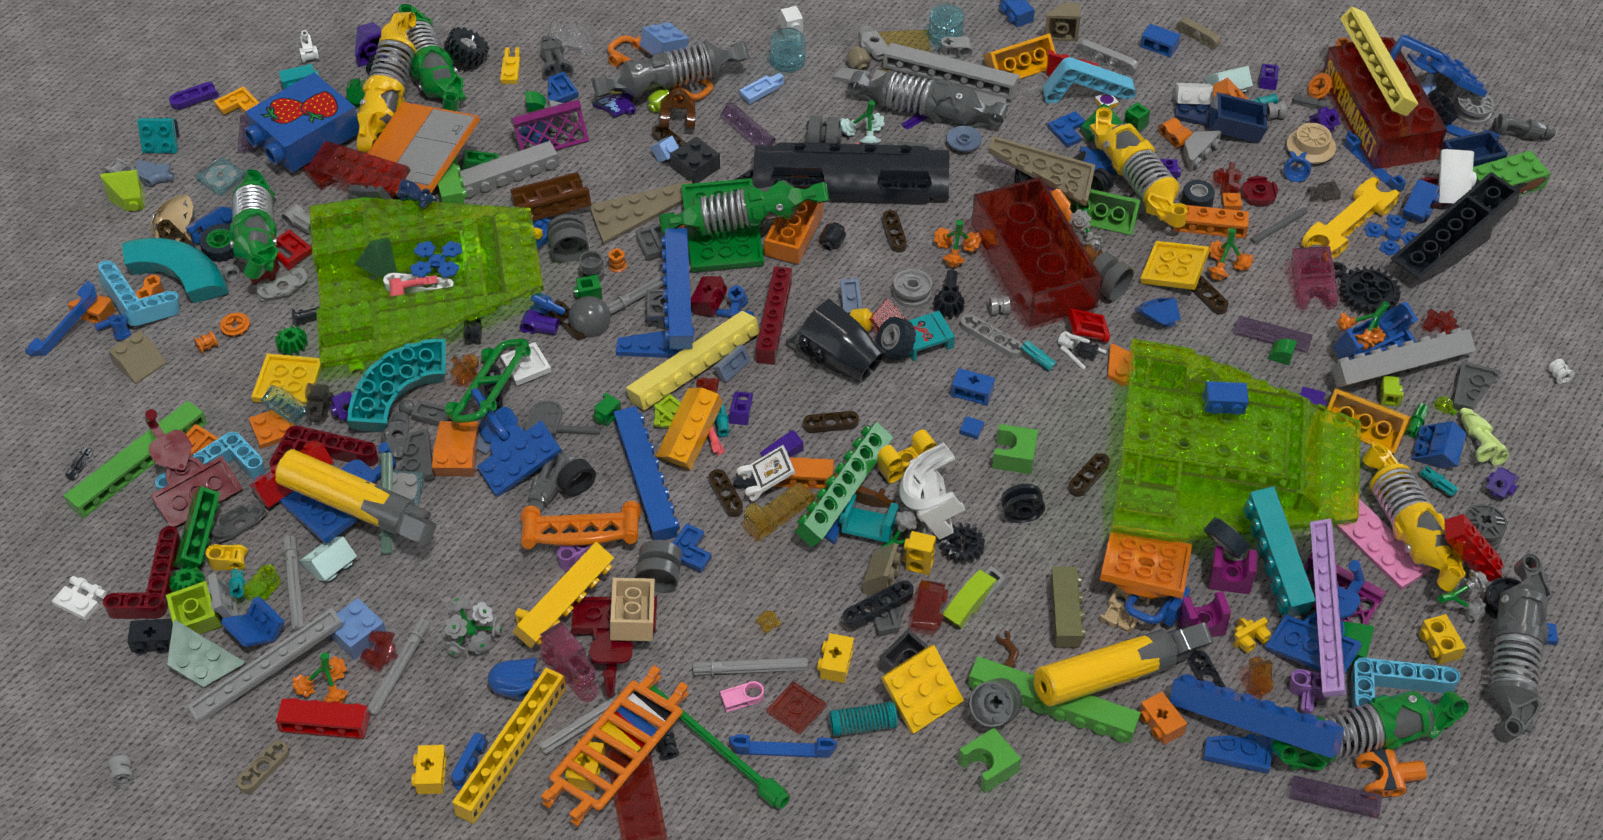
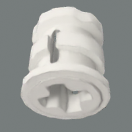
M1556 359L1548 367L1558 384L1569 382L1574 377V371L1570 370L1563 359Z

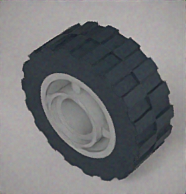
M895 316L885 320L881 324L876 337L877 344L886 351L884 357L893 360L906 358L916 341L915 327L911 322Z
M1214 517L1204 529V532L1218 546H1222L1224 551L1234 558L1240 559L1250 547L1248 542L1236 530L1217 517Z

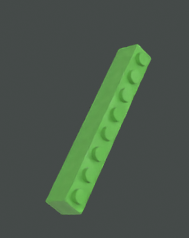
M187 401L170 415L163 418L158 424L164 434L173 430H181L186 434L195 424L203 427L207 422L204 413ZM149 429L145 434L133 441L128 447L117 453L107 463L100 466L99 469L63 496L68 507L84 519L153 466L155 462L150 456L148 449L150 443L156 440V438Z
M979 656L977 657L968 682V687H971L973 690L981 683L991 679H1009L1021 691L1022 706L1031 708L1038 714L1045 713L1051 715L1058 721L1065 720L1071 722L1078 728L1085 727L1091 729L1098 735L1111 736L1118 742L1131 743L1141 712L1092 695H1086L1054 706H1047L1039 699L1035 691L1034 675Z

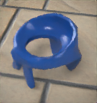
M1290 151L1292 158L1288 159L1284 164V174L1290 181H1305L1311 173V164L1305 159L1307 152L1297 156L1295 152ZM1294 162H1301L1304 164V166L1302 167H1295L1290 165Z

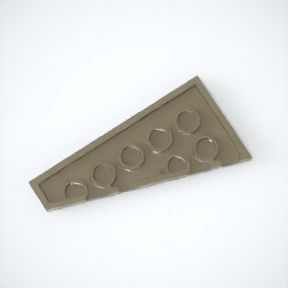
M992 136L987 153L1053 189H1061L1064 195L1082 205H1087L1095 170L1094 164Z
M692 181L603 201L589 206L603 245L608 244L614 238L623 236L629 230H634L655 219L659 214L668 212L674 206L683 204L681 185L693 184Z

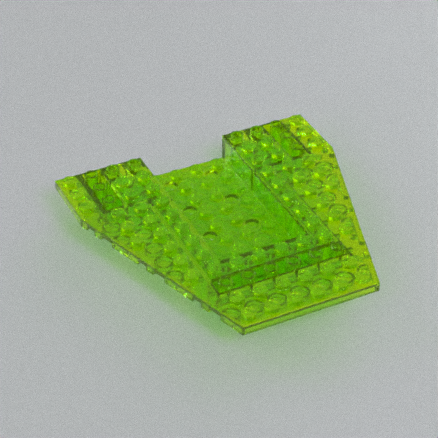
M366 197L309 206L312 254L318 276L320 308H317L316 312L320 365L322 369L381 359L389 351L403 347L407 343L421 342V340L429 339L442 333L443 329L457 327L458 323L467 319L472 321L481 316L492 315L503 304L505 306L510 305L517 298L523 297L524 299L544 290L531 208L431 202L430 205H426L423 209L420 207L419 201L384 200L382 198ZM430 241L436 248L433 251V255H443L442 247L450 241L461 244V254L456 255L454 258L450 256L445 257V262L453 261L454 264L459 265L456 275L447 277L453 281L454 286L390 296L383 281L387 274L401 273L412 275V273H407L411 271V265L417 264L419 261L423 263L429 262L430 257L421 258L414 253V249L419 243ZM431 267V272L426 274V276L437 275V277L444 278L438 273L439 268ZM372 276H378L376 279H369V278H368V277H372ZM433 284L424 285V287L429 288Z
M1131 339L1124 400L1126 404L1122 452L1117 466L1111 532L1168 542L1210 538L1204 532L1205 527L1214 517H1217L1240 535L1251 534V524L1243 513L1246 500L1250 492L1273 486L1290 529L1311 527L1310 522L1331 519L1332 525L1357 522L1359 518L1361 421L1340 412L1336 414L1329 411L1322 404L1315 405L1310 399L1282 387L1280 389L1273 387L1266 380H1257L1250 373L1226 363L1222 365L1211 360L1212 357L1204 354V356L1195 353L1196 350L1189 347ZM1206 382L1246 383L1249 403L1245 414L1205 412L1203 391ZM1139 435H1145L1149 439L1143 440L1139 437ZM1179 442H1186L1189 446H1181ZM1225 448L1228 453H1222L1219 449ZM1259 455H1266L1269 459H1261Z

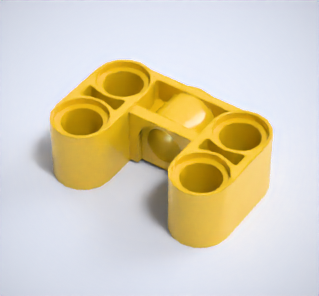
M925 429L919 430L912 436L911 447L897 452L892 445L884 446L878 452L877 468L888 483H894L902 478L911 460L937 446V444Z

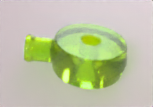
M1439 396L1435 400L1434 406L1437 410L1443 413L1451 412L1453 415H1456L1458 412L1453 407V402L1450 398Z

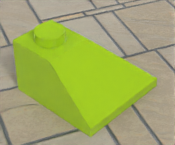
M137 170L100 174L110 202L125 211L145 209V192Z

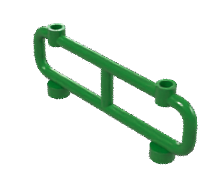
M523 338L511 339L501 342L494 350L492 348L482 349L481 358L485 364L460 402H448L446 404V415L456 423H467L481 419L489 411H495L497 408L495 399L521 358L528 357L531 354L529 342ZM516 347L515 355L502 375L486 376L504 349ZM496 383L487 399L481 401L479 411L473 414L461 415L472 398L471 390L473 388H478L479 385Z

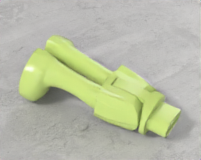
M1462 408L1460 410L1462 415L1461 421L1467 433L1471 437L1478 439L1481 443L1475 454L1477 460L1485 462L1490 459L1493 465H1500L1506 462L1509 452L1491 434L1493 427L1484 418H1481L1480 415L1474 413L1472 409Z

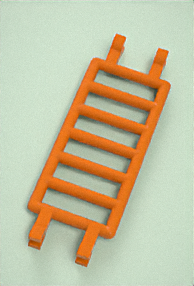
M655 665L651 667L641 683L635 680L630 681L549 775V780L554 784L541 795V798L544 799L542 805L550 809L563 790L582 801L569 813V816L572 817L570 823L577 827L591 808L597 811L602 810L682 715L683 710L678 705L689 695V692L686 691L688 685L680 682L668 700L650 690L661 679L659 675L661 669ZM635 690L672 713L663 721L627 698ZM622 705L658 727V730L651 737L614 713ZM607 721H610L646 744L637 752L604 732L601 728ZM596 736L630 757L632 761L624 768L587 744ZM583 752L619 776L610 784L575 762L574 759ZM569 768L603 789L605 793L599 800H596L560 776Z

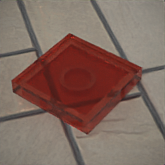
M792 681L766 709V713L801 735L824 710L826 702Z

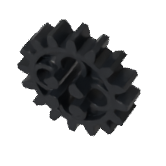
M1435 88L1428 94L1431 108L1434 109V113L1441 117L1443 121L1445 120L1446 123L1450 124L1458 118L1457 112L1454 110L1455 105L1451 103L1452 100L1444 95L1443 92Z
M959 523V527L953 524L954 533L941 539L943 555L948 554V560L954 558L955 563H958L959 560H962L963 564H966L967 560L973 563L974 557L979 559L981 553L984 552L985 539L982 538L983 533H977V527L971 529L970 524H967L966 527H963L962 523ZM961 535H964L965 552L961 551Z

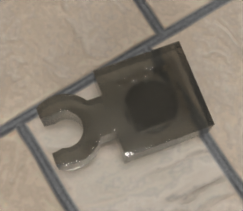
M1335 181L1320 183L1317 188L1308 187L1306 194H1311L1310 201H1316L1318 198L1328 201L1340 199L1341 196Z

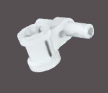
M306 30L301 31L302 48L299 50L302 62L306 63V61L314 59L318 61L319 55L316 45H312L311 37Z

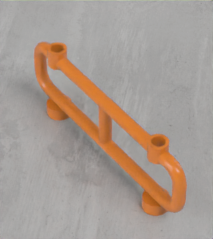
M624 35L612 41L607 48L610 54L608 56L609 63L617 67L622 62L632 60L614 50L623 42H629L634 48H640L647 52L640 46L641 36L634 38ZM708 77L697 82L700 85L704 84L707 86L701 92L693 94L685 89L683 90L694 101L703 99L713 90V83ZM676 96L674 99L679 101L682 100L683 97Z

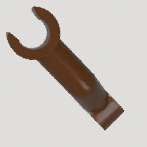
M1005 630L1004 635L1006 639H1002L997 634L996 641L999 645L1005 646L1010 652L1005 666L1014 668L1019 656V650L1010 640V633Z

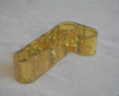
M799 482L763 508L757 503H752L744 512V528L758 541H762L764 536H769L778 529L779 525H784L793 518L794 514L797 515L815 500V494Z

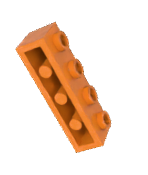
M1185 205L1187 206L1186 224L1180 228H1173V231L1225 237L1228 236V230L1234 228L1236 230L1235 238L1246 239L1249 211Z

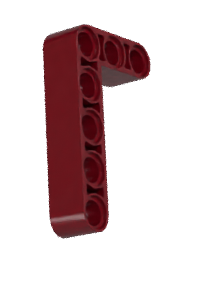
M294 425L286 430L269 464L270 467H273L279 463L287 451L291 449L300 451L307 442L312 440L321 442L332 459L344 462L361 460L371 467L378 463L379 457L376 445L372 442Z
M171 525L165 526L159 532L146 592L109 593L104 597L103 605L110 618L158 619L167 613L168 602L166 595L171 593L169 581L173 577V571H176L177 568L174 567L181 541L176 527Z

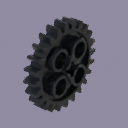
M1363 266L1362 270L1356 267L1355 271L1350 269L1349 273L1344 274V278L1341 279L1339 286V295L1343 296L1342 301H1347V307L1352 305L1353 311L1359 309V314L1366 311V314L1369 315L1370 312L1374 313L1383 301L1390 305L1386 311L1395 307L1401 295V291H1399L1400 285H1397V280H1392L1393 275H1386L1387 271L1381 273L1380 268L1374 270L1373 266L1370 269Z

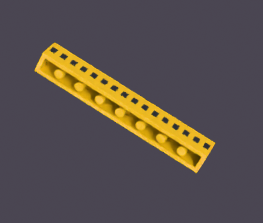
M549 668L544 669L453 800L452 804L456 816L475 824L566 691L564 675Z

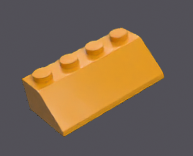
M1049 33L983 54L986 67L1018 74L1019 79L1045 71L1048 49L1054 51L1055 54L1056 52Z
M688 388L655 457L691 471L723 404L720 395L704 388Z
M1336 388L1320 425L1371 445L1374 442H1379L1387 447L1391 453L1395 454L1411 420V416Z

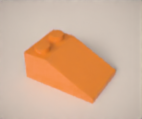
M454 421L439 422L432 461V469L435 476L475 477L479 421L456 423Z

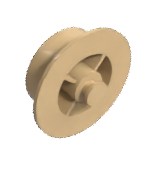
M1303 124L1291 133L1287 139L1288 151L1295 152L1297 156L1307 152L1305 159L1312 164L1326 162L1336 152V144L1331 132L1321 124Z

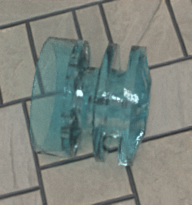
M941 4L931 10L929 14L928 37L932 44L942 47L941 39L943 37L963 36L964 12L959 7Z
M782 28L775 31L770 40V62L772 67L782 73H793L800 70L805 64V36L801 31L794 28Z

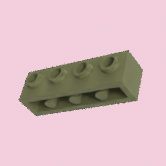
M1052 566L1050 580L1055 647H1080L1081 640L1085 639V627H1081V622H1084V609H1080V604L1083 603V593L1079 592L1081 575L1077 574V567Z

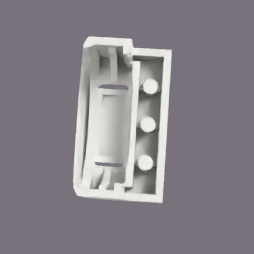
M944 442L910 461V465L902 476L899 488L903 503L912 512L915 511L920 521L925 522L930 533H934L939 540L954 533L951 517L965 511L964 504L960 503L953 492L946 493L944 479L937 471V469L955 460L953 453Z

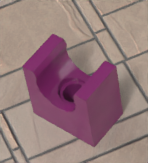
M1215 545L1210 565L1209 589L1250 594L1256 575L1257 551L1249 550L1245 559L1232 561L1223 556L1224 548L1222 546Z
M1224 591L1216 592L1213 601L1201 607H1194L1191 597H1183L1178 617L1180 628L1184 629L1206 622L1211 637L1226 635L1231 610Z

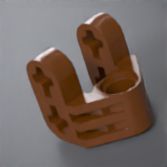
M673 89L660 101V127L669 128V107L671 106L678 109L686 107V129H695V101L683 89ZM676 96L683 97L682 100L679 101L674 99Z

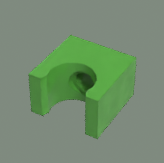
M999 424L997 444L1010 446L1011 449L1003 450L996 448L994 450L992 468L1031 474L1038 430Z
M992 728L959 749L958 763L963 768L967 767L970 763L980 761L990 766V769L985 771L981 777L980 789L984 793L992 790L1020 771L1021 758L995 728Z

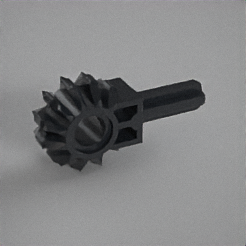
M953 268L947 271L946 284H942V291L935 295L933 303L934 311H940L943 318L949 316L950 319L953 318V315L959 317L960 313L964 311L965 304L964 297L961 296L959 286L957 285L958 272Z

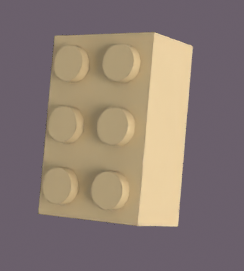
M613 578L610 640L653 641L655 579Z

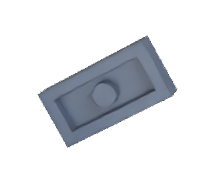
M859 278L840 279L843 310L850 315L851 310L862 308Z
M738 345L719 361L714 368L720 380L726 383L751 360L744 345Z

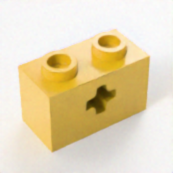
M829 633L828 641H824L822 646L824 656L819 658L817 670L820 671V679L841 683L846 682L854 650L853 637Z
M590 741L587 744L605 756L604 743ZM581 752L574 759L575 762L594 774L600 775L602 764ZM566 769L565 779H568V782L579 789L595 792L597 785L573 770Z
M418 745V752L413 757L416 773H412L411 777L412 787L415 786L417 794H444L447 762L445 745Z

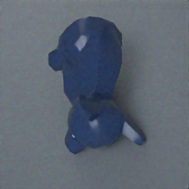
M402 179L399 184L397 196L401 197V201L411 199L415 202L419 201L420 207L424 209L432 201L438 200V198L430 193V189H423L422 191L412 181Z

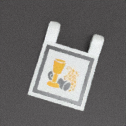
M784 445L752 464L741 466L737 469L738 475H741L745 480L750 478L752 473L758 486H751L745 490L746 495L749 496L751 501L757 500L762 492L796 473Z

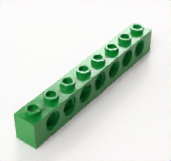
M877 421L873 425H866L860 432L862 434L861 438L858 437L852 443L853 449L846 452L843 456V463L840 462L834 469L836 473L832 474L825 481L826 487L818 491L815 495L817 497L816 501H812L806 508L807 514L804 513L798 519L797 523L799 525L794 532L811 547L815 546L825 537L877 462L878 452L884 446L889 445L893 439V436Z

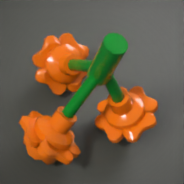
M962 220L956 221L955 231L949 233V229H943L942 227L934 232V242L937 243L939 248L943 247L945 249L953 244L952 238L953 235H956L952 252L943 257V260L947 261L946 265L950 267H959L965 261L959 255L958 244L960 236L964 237L962 246H964L963 249L965 251L973 252L979 248L982 241L979 233L970 232L966 235L963 232Z
M1234 228L1228 230L1227 241L1224 244L1218 240L1210 243V257L1216 259L1218 264L1213 268H1207V270L1211 272L1210 277L1215 280L1222 281L1224 277H1229L1224 270V261L1227 258L1230 247L1235 251L1237 258L1233 262L1234 269H1239L1240 271L1249 270L1254 261L1253 255H1248L1247 253L1243 255L1234 244L1236 234Z
M1383 301L1374 313L1358 318H1350L1345 312L1340 313L1341 318L1337 319V326L1340 331H1345L1350 327L1352 329V326L1358 324L1359 321L1373 318L1369 328H1366L1363 334H1356L1354 337L1359 344L1363 343L1364 347L1361 348L1362 350H1367L1368 347H1375L1374 344L1383 342L1386 337L1383 330L1379 329L1378 324L1380 317L1390 305Z
M326 652L320 655L321 666L311 676L304 677L302 674H299L297 677L292 678L294 682L292 687L295 693L308 697L310 694L315 693L313 689L315 687L313 684L314 678L323 671L324 678L329 683V692L322 699L323 702L332 703L337 701L343 703L346 698L345 696L348 694V691H345V689H337L336 684L333 683L337 679L344 678V672L347 671L344 659H339L337 656L329 659V654Z

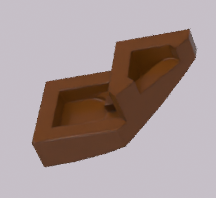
M860 485L856 491V502L860 504L890 508L892 502L896 503L884 495L886 491L883 488L876 492Z

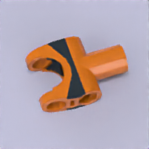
M1386 749L1367 752L1355 759L1357 768H1368L1381 777L1374 783L1364 787L1365 796L1369 798L1403 796L1407 792L1405 782L1426 780L1427 777L1426 766L1422 760L1398 763L1394 750Z

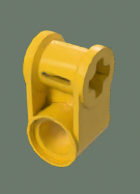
M211 545L206 550L209 567L213 570L232 571L237 568L238 571L240 569L243 571L245 569L244 558L248 553V549L242 545Z

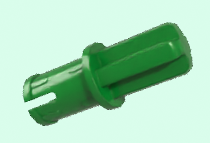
M1418 404L1414 415H1411L1410 423L1405 431L1406 435L1409 433V437L1416 438L1418 436L1420 426L1425 424L1424 419L1428 412V405Z

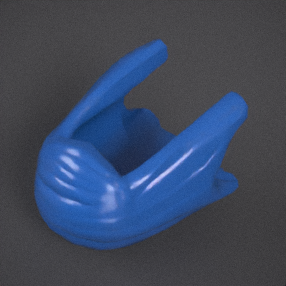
M537 658L508 660L496 664L488 674L490 688L497 695L523 701L527 695L524 692L533 687L532 680H537L540 676V673L535 672Z

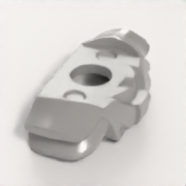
M871 26L860 28V47L866 49L868 55L872 54L875 59H884V53L888 46L877 30H874ZM870 39H878L879 42H871Z
M297 268L291 271V274L270 283L258 285L256 293L261 301L284 296L288 297L307 283L309 278L303 268ZM285 282L288 284V287L285 290H280L277 288L278 284Z

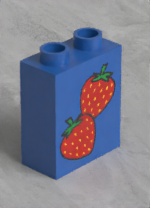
M315 72L245 111L249 126L244 129V134L253 147L261 145L272 164L277 165L281 163L290 172L298 170L359 133L360 128L355 106Z

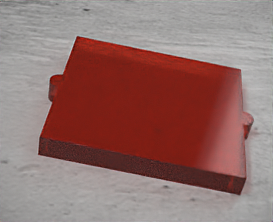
M886 298L869 318L877 328V331H879L881 324L890 317L895 316L907 319L889 298Z

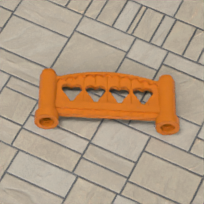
M627 501L622 505L621 512L561 516H541L539 508L526 506L521 511V544L526 549L533 548L536 543L576 546L591 545L595 542L599 544L624 539L628 544H633L638 540L641 506L636 501ZM609 525H614L618 529L617 531H603ZM588 526H593L598 530L596 532H583ZM568 527H573L578 531L576 533H562ZM548 528H553L557 532L555 534H542Z

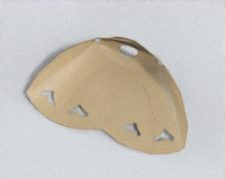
M178 195L171 198L157 209L151 221L154 238L161 236L154 228L155 223L158 225L160 221L167 219L183 234L185 232V236L191 241V234L185 229L190 223L193 212V204L188 195ZM164 228V230H166L168 233L171 232L169 228ZM176 236L174 239L180 241L181 236Z

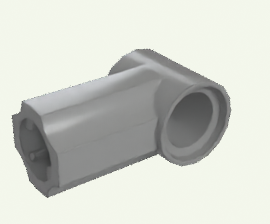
M294 204L281 215L286 225L289 224L291 225L290 227L295 226L307 234H312L319 226L318 221L305 214L302 207Z

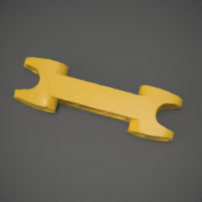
M1371 177L1356 189L1353 195L1355 201L1327 225L1320 221L1315 223L1303 237L1301 246L1306 249L1315 244L1324 246L1326 250L1323 253L1322 259L1327 262L1333 260L1348 247L1350 240L1345 238V236H1349L1356 230V227L1361 226L1366 221V218H1370L1374 213L1385 216L1398 202L1401 193L1397 190L1390 192L1379 191L1377 187L1380 180Z

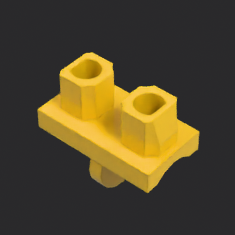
M1263 617L1253 622L1252 619L1247 621L1245 618H1239L1236 621L1237 627L1234 628L1235 642L1232 645L1235 649L1240 647L1246 653H1249L1256 647L1254 638H1257L1262 644L1267 643L1272 636L1267 628L1268 620Z

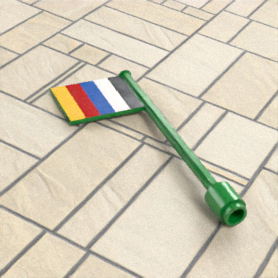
M653 685L650 688V690L654 691L655 693L659 694L665 699H669V697H667L655 685ZM637 691L627 698L663 721L672 713ZM622 705L614 713L651 737L658 730V727ZM683 710L682 715L678 719L758 786L757 794L764 801L778 810L786 806L790 800V795H788V791L773 778H762ZM607 721L601 728V730L637 752L646 744L610 721Z

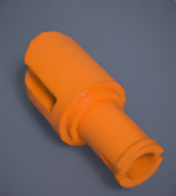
M1061 189L1048 192L1046 195L1048 203L1050 204L1051 202L1057 213L1061 214L1068 227H1071L1072 225L1069 223V220L1072 219L1070 215L1073 212L1070 209V201Z

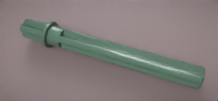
M389 452L382 453L381 487L393 491V456ZM381 528V534L378 536L381 540L382 555H391L393 553L395 535Z

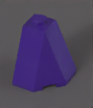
M374 22L357 27L355 58L358 68L367 65L370 56L376 54L382 29Z

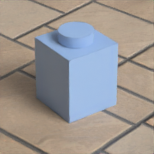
M673 136L660 140L650 148L658 162L668 160L670 153L679 147Z

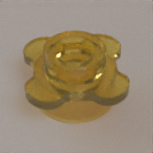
M765 611L756 619L757 624H760L763 632L766 633L781 625V621L777 619L773 611Z

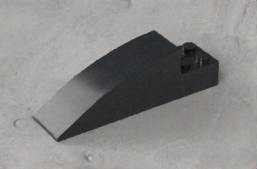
M1490 172L1393 255L1391 260L1418 280L1448 269L1491 238L1493 225L1518 204L1520 191L1493 172Z

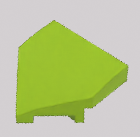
M668 394L658 404H654V427L669 429L681 404L671 394Z

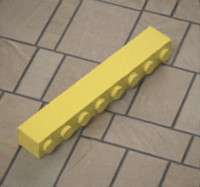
M1351 6L1340 18L1392 111L1407 116L1418 105L1416 98L1366 12Z
M744 311L739 312L692 343L693 349H683L627 386L626 390L630 402L642 410H646L728 355L738 345H743L758 335L760 330L756 317Z

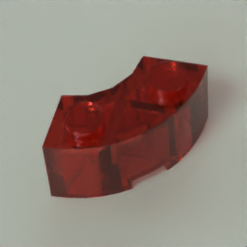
M921 579L911 627L936 632L938 626H942L943 614L940 612L943 602H947L948 590H945V583Z

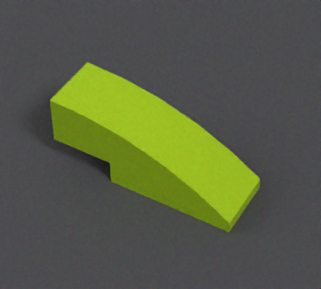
M979 570L957 593L943 612V617L962 629L971 615L978 611L996 584L997 579Z

